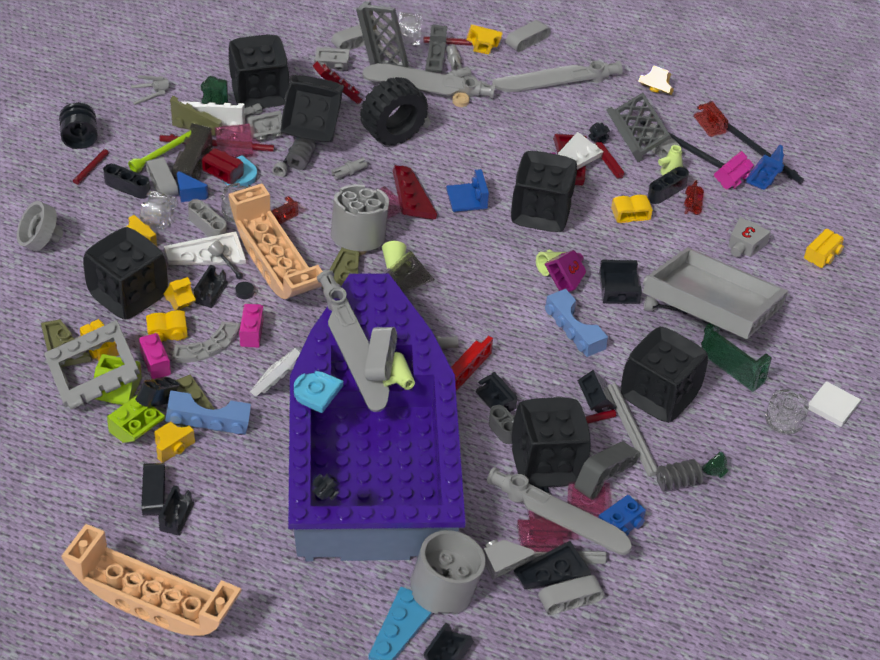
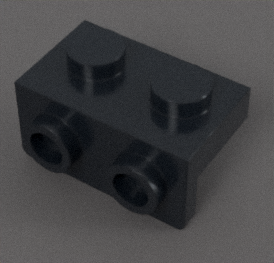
M444 623L426 648L423 656L425 660H462L474 643V640L470 635L453 632L450 624Z

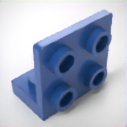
M779 145L770 157L763 155L747 176L746 183L765 190L768 185H772L775 176L780 174L784 168L783 145Z
M482 169L475 170L471 183L446 186L453 212L488 209L489 191Z

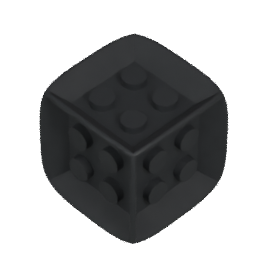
M267 34L231 40L229 43V70L237 105L239 103L244 104L245 108L260 104L262 109L284 105L290 78L287 56L280 37Z
M291 75L280 131L304 139L332 142L344 86L325 79L304 75Z
M526 151L521 158L516 175V185L513 191L511 206L512 222L522 227L549 232H562L566 227L571 209V198L574 193L577 174L576 160L547 152Z
M124 227L116 230L92 245L84 254V275L90 294L96 301L121 319H129L159 301L168 288L167 265L163 253L155 244L132 228Z
M661 326L655 328L633 349L625 363L621 381L622 396L628 402L658 420L668 423L673 421L695 399L702 387L708 365L707 352L698 344L671 329Z
M566 397L534 398L521 401L517 406L512 427V453L518 474L526 476L528 483L535 487L575 484L591 452L590 430L581 404L577 399Z

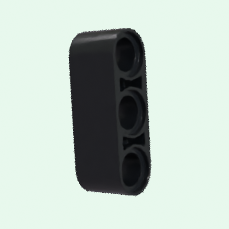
M116 164L104 166V181L107 186L139 199H145L150 196L148 177Z
M676 167L651 182L647 196L649 202L660 204L685 189L689 170L685 167Z
M169 377L145 380L135 400L145 407L168 404L170 390L177 391L180 384Z
M144 463L142 515H159L164 506L165 463Z

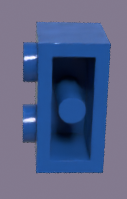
M626 495L598 515V518L616 526L628 536L631 530L634 528L638 529L644 524L646 509L630 495Z

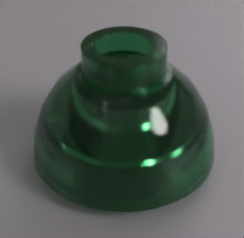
M723 451L718 452L702 466L701 470L710 476L723 477L729 471L727 469L728 462Z

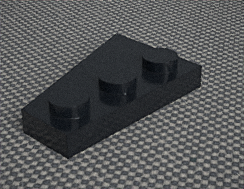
M571 541L513 570L524 590L591 575L589 568Z

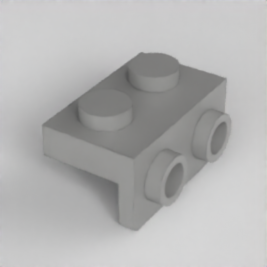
M316 47L314 63L316 61L321 64L325 63L330 69H335L336 71L348 70L349 49Z
M281 110L246 118L251 138L256 137V140L266 139L268 134H273V137L283 135V132L280 131Z

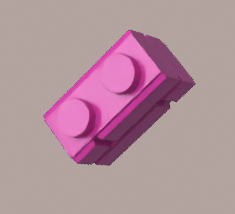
M740 151L715 172L714 177L721 182L720 184L728 190L731 186L736 188L742 182L741 178L743 180L747 178L754 164L747 159L743 151Z
M244 304L239 331L241 347L259 348L264 321L263 305Z
M154 333L139 338L140 353L151 379L171 375L170 360L159 335Z

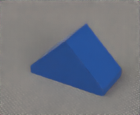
M177 172V186L181 202H189L194 199L206 200L208 198L207 184L182 172Z

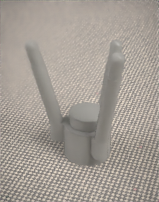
M138 75L139 79L155 81L153 83L131 85V88L153 87L154 91L157 92L133 102V104L137 105L159 95H165V91L169 90L167 78H163V76Z

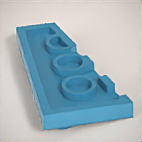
M400 587L368 655V660H395L410 639L418 633L420 627L431 617L432 612L424 609L415 601L412 590Z

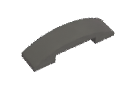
M431 25L425 71L442 73L447 26Z

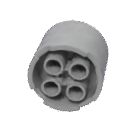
M362 184L347 185L340 188V192L334 195L332 240L337 245L353 251H369L380 247L385 241L389 206L388 196L380 189L375 191L365 188V185Z
M451 530L435 532L424 540L410 578L413 598L421 607L435 614L438 612H453V614H457L469 606L485 567V556L478 543L463 533Z

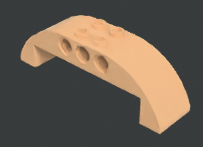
M263 183L228 194L233 217L243 244L254 264L277 296L287 299L322 287V284L317 280V276L323 271L319 265L309 268L270 211V194Z
M88 524L84 525L62 554L64 563L73 575L99 598L126 613L179 634L199 636L213 632L220 625L241 593V588L222 580L214 592L107 548L105 531Z

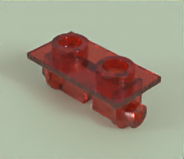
M697 180L692 185H689L685 191L684 214L690 211L694 215H699L702 212L704 190L702 187L697 186Z

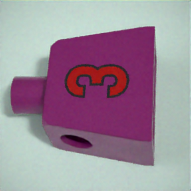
M574 250L562 253L544 264L559 291L567 289L568 292L575 290L586 273V269L582 264L584 260L583 255L576 253Z

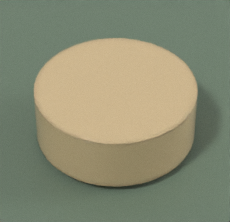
M462 92L453 95V104L457 107H465L469 104V96Z

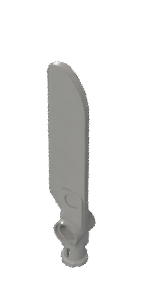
M597 60L592 61L587 67L570 65L496 78L492 81V84H496L495 88L501 91L519 92L585 80L599 83L604 78H608L609 75H621L623 68L620 60L610 64Z
M392 64L369 65L363 69L362 74L364 79L375 82L387 81L388 78L395 79V77L406 78L419 90L447 96L462 92L466 93L469 97L484 95L493 99L496 85L484 84L471 75L460 78Z
M323 271L317 276V280L324 288L323 293L327 300V306L332 311L328 320L329 328L368 408L373 412H380L386 407L389 388L384 386L383 381L366 380L365 366L369 350L368 340L346 298V291L341 288L340 284L336 283L333 271Z
M496 467L490 471L487 483L502 488V491L508 494V498L511 501L523 502L528 510L617 554L626 555L631 551L630 539L616 526L529 484L528 478L522 474L507 475L500 472Z

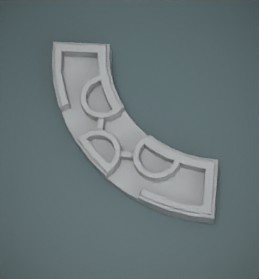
M222 321L218 330L210 336L209 340L203 343L175 345L171 358L172 363L197 362L219 354L236 339L241 323Z

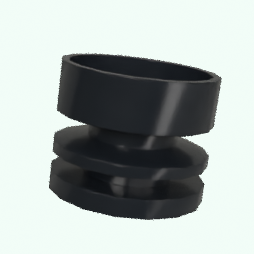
M76 102L66 105L60 111V136L66 146L71 149H85L96 142L98 137L96 114L91 106Z

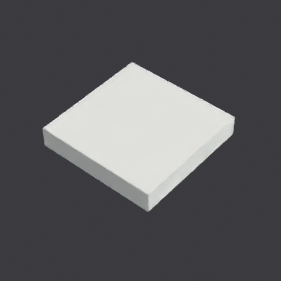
M826 381L808 403L807 409L842 427L860 404L861 399Z

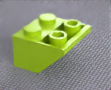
M102 354L95 368L94 378L125 364L120 357ZM135 361L140 372L137 374V380L126 385L122 381L120 382L121 387L109 393L102 390L103 395L95 398V400L123 405L132 399L142 379L140 361Z
M135 396L107 416L108 430L122 443L135 441L163 421L165 415L155 407H145L136 402Z

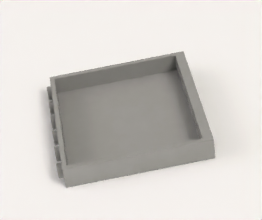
M687 247L685 250L680 251L678 255L673 256L671 260H667L664 265H660L657 270H653L650 275H647L643 281L644 289L642 292L748 339L782 308L788 290Z

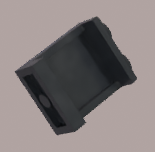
M601 260L599 276L603 304H640L642 287L638 284L637 260Z

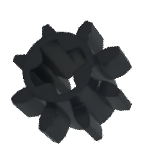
M603 122L595 123L590 127L589 131L591 134L588 137L591 141L604 143L608 140L609 135L607 133L610 132V129Z
M329 473L325 476L319 474L313 481L315 486L313 492L324 501L328 497L333 500L340 493L338 488L340 485L339 481Z

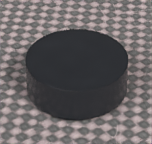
M240 282L235 287V294L240 299H250L254 295V286L250 282Z

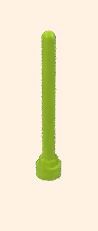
M196 127L141 159L134 158L128 162L130 170L136 173L142 171L146 161L155 159L201 132L200 128Z

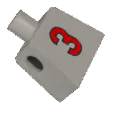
M740 217L730 236L728 247L731 248V254L735 257H739L741 254L752 257L768 244L771 231Z

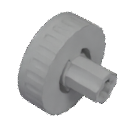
M35 201L28 206L20 219L17 229L19 245L33 251H38L45 247L49 240L54 243L59 242L64 231L62 227L56 225L57 214L54 207L41 201Z

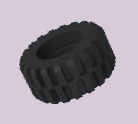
M402 77L388 78L387 81H381L377 87L374 86L372 91L366 95V100L363 101L362 109L360 110L361 123L374 139L383 145L404 143L406 139H411L413 134L418 133L419 128L424 125V119L428 115L427 99L410 80ZM397 107H399L393 115L389 116Z

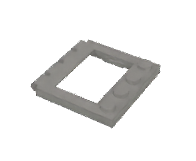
M117 320L44 353L65 407L69 406L71 410L84 404L83 399L85 398L89 402L102 396V390L109 393L121 387L120 382L122 381L126 385L137 380V374L140 373ZM115 341L118 353L125 365L69 389L70 385L65 372L62 371L61 365L65 364L66 360L70 358L77 359L83 356L85 351H94L101 348L105 342L112 343Z

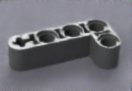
M495 405L490 409L489 427L501 442L512 444V427L515 415L512 416L504 406Z
M621 441L589 457L580 471L574 488L589 499H595L600 493L605 480L632 467L637 462L640 452L624 441Z

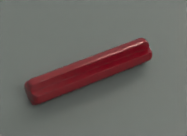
M596 142L595 145L603 151L600 158L617 179H622L625 175L623 169L604 144Z

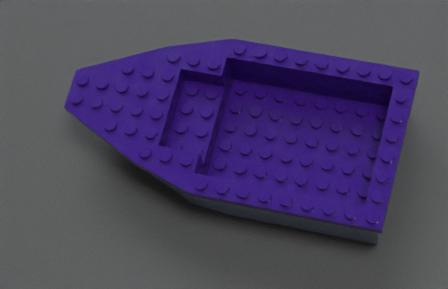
M349 274L341 288L346 291V298L369 345L373 328L395 327L397 331L395 352H399L405 357L415 384L408 390L397 383L389 385V395L385 409L380 412L371 411L329 328L328 320L332 311L329 310L328 306L311 329L290 374L288 530L294 529L297 557H305V561H314V557H340V561L410 560V556L419 555L421 546L429 535L443 530L458 532L459 528H465L455 374L432 330L390 274ZM315 371L323 372L342 380L343 387L323 413L296 400L294 396V382L300 375L315 373ZM329 473L339 481L340 485L338 488L340 493L333 500L328 497L324 501L313 492L315 488L313 481L319 474L325 476Z

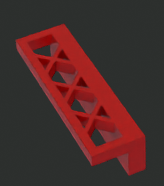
M487 336L482 343L476 340L451 366L455 374L456 391L490 356L493 346L492 337Z

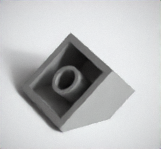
M495 539L485 545L486 548L483 550L485 565L492 579L498 578L528 563L535 554L530 548L504 539L499 542Z

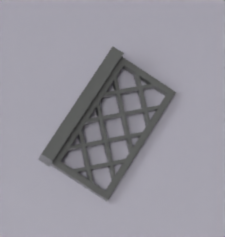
M364 1L356 11L370 65L392 64L408 68L409 64L396 9L371 5L369 1ZM373 11L379 15L378 18L374 16ZM384 13H391L392 20H390ZM380 18H382L388 25H383L379 21ZM377 26L383 30L381 33L377 30ZM389 26L395 30V35L388 29ZM384 32L391 38L390 41L383 36ZM380 40L386 44L385 48L381 45ZM394 41L396 44H398L399 49H397L391 42ZM387 47H389L395 54L392 55L390 52H388L386 50ZM384 54L390 59L389 61L384 59ZM397 55L398 57H400L402 59V62H399L395 58V56Z
M644 93L639 94L615 110L612 107L606 110L637 162L643 160L642 155L671 138ZM644 100L642 106H636L639 101ZM624 110H629L627 115H621L620 113ZM634 110L640 111L638 116H632ZM644 111H651L649 117L643 116ZM630 120H636L634 126L628 125ZM640 121H646L644 127L638 126ZM651 122H657L655 128L649 127ZM636 130H637V131H642L640 137H639V136H634L635 133H636ZM647 131L653 132L651 137H645ZM658 132L665 133L664 136L656 138ZM643 141L649 142L647 146L641 149Z

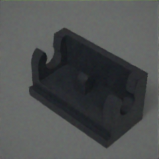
M209 265L194 288L196 304L209 308L214 306L228 284L224 270L218 275L215 266Z
M594 370L577 380L592 411L595 410L597 413L604 412V407H608L611 410L617 408L604 379Z
M496 372L491 373V375L478 382L483 386L477 388L476 393L490 409L495 405H502L509 412L516 409L517 396Z
M173 485L158 517L160 531L180 536L194 505L192 494L189 490H187L185 495H182L179 486Z

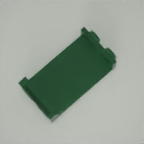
M709 323L704 329L705 334L701 342L702 348L708 354V360L752 392L765 384L772 357L765 353L758 360H754L719 334L720 327Z

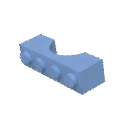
M567 289L547 296L545 305L547 314L555 319L558 327H562L567 337L574 341L580 352L589 357L606 349L608 336L598 325L583 324L573 317L576 300Z
M170 390L165 422L234 434H246L251 404L230 401L228 405L221 409L211 410L195 403L189 393Z

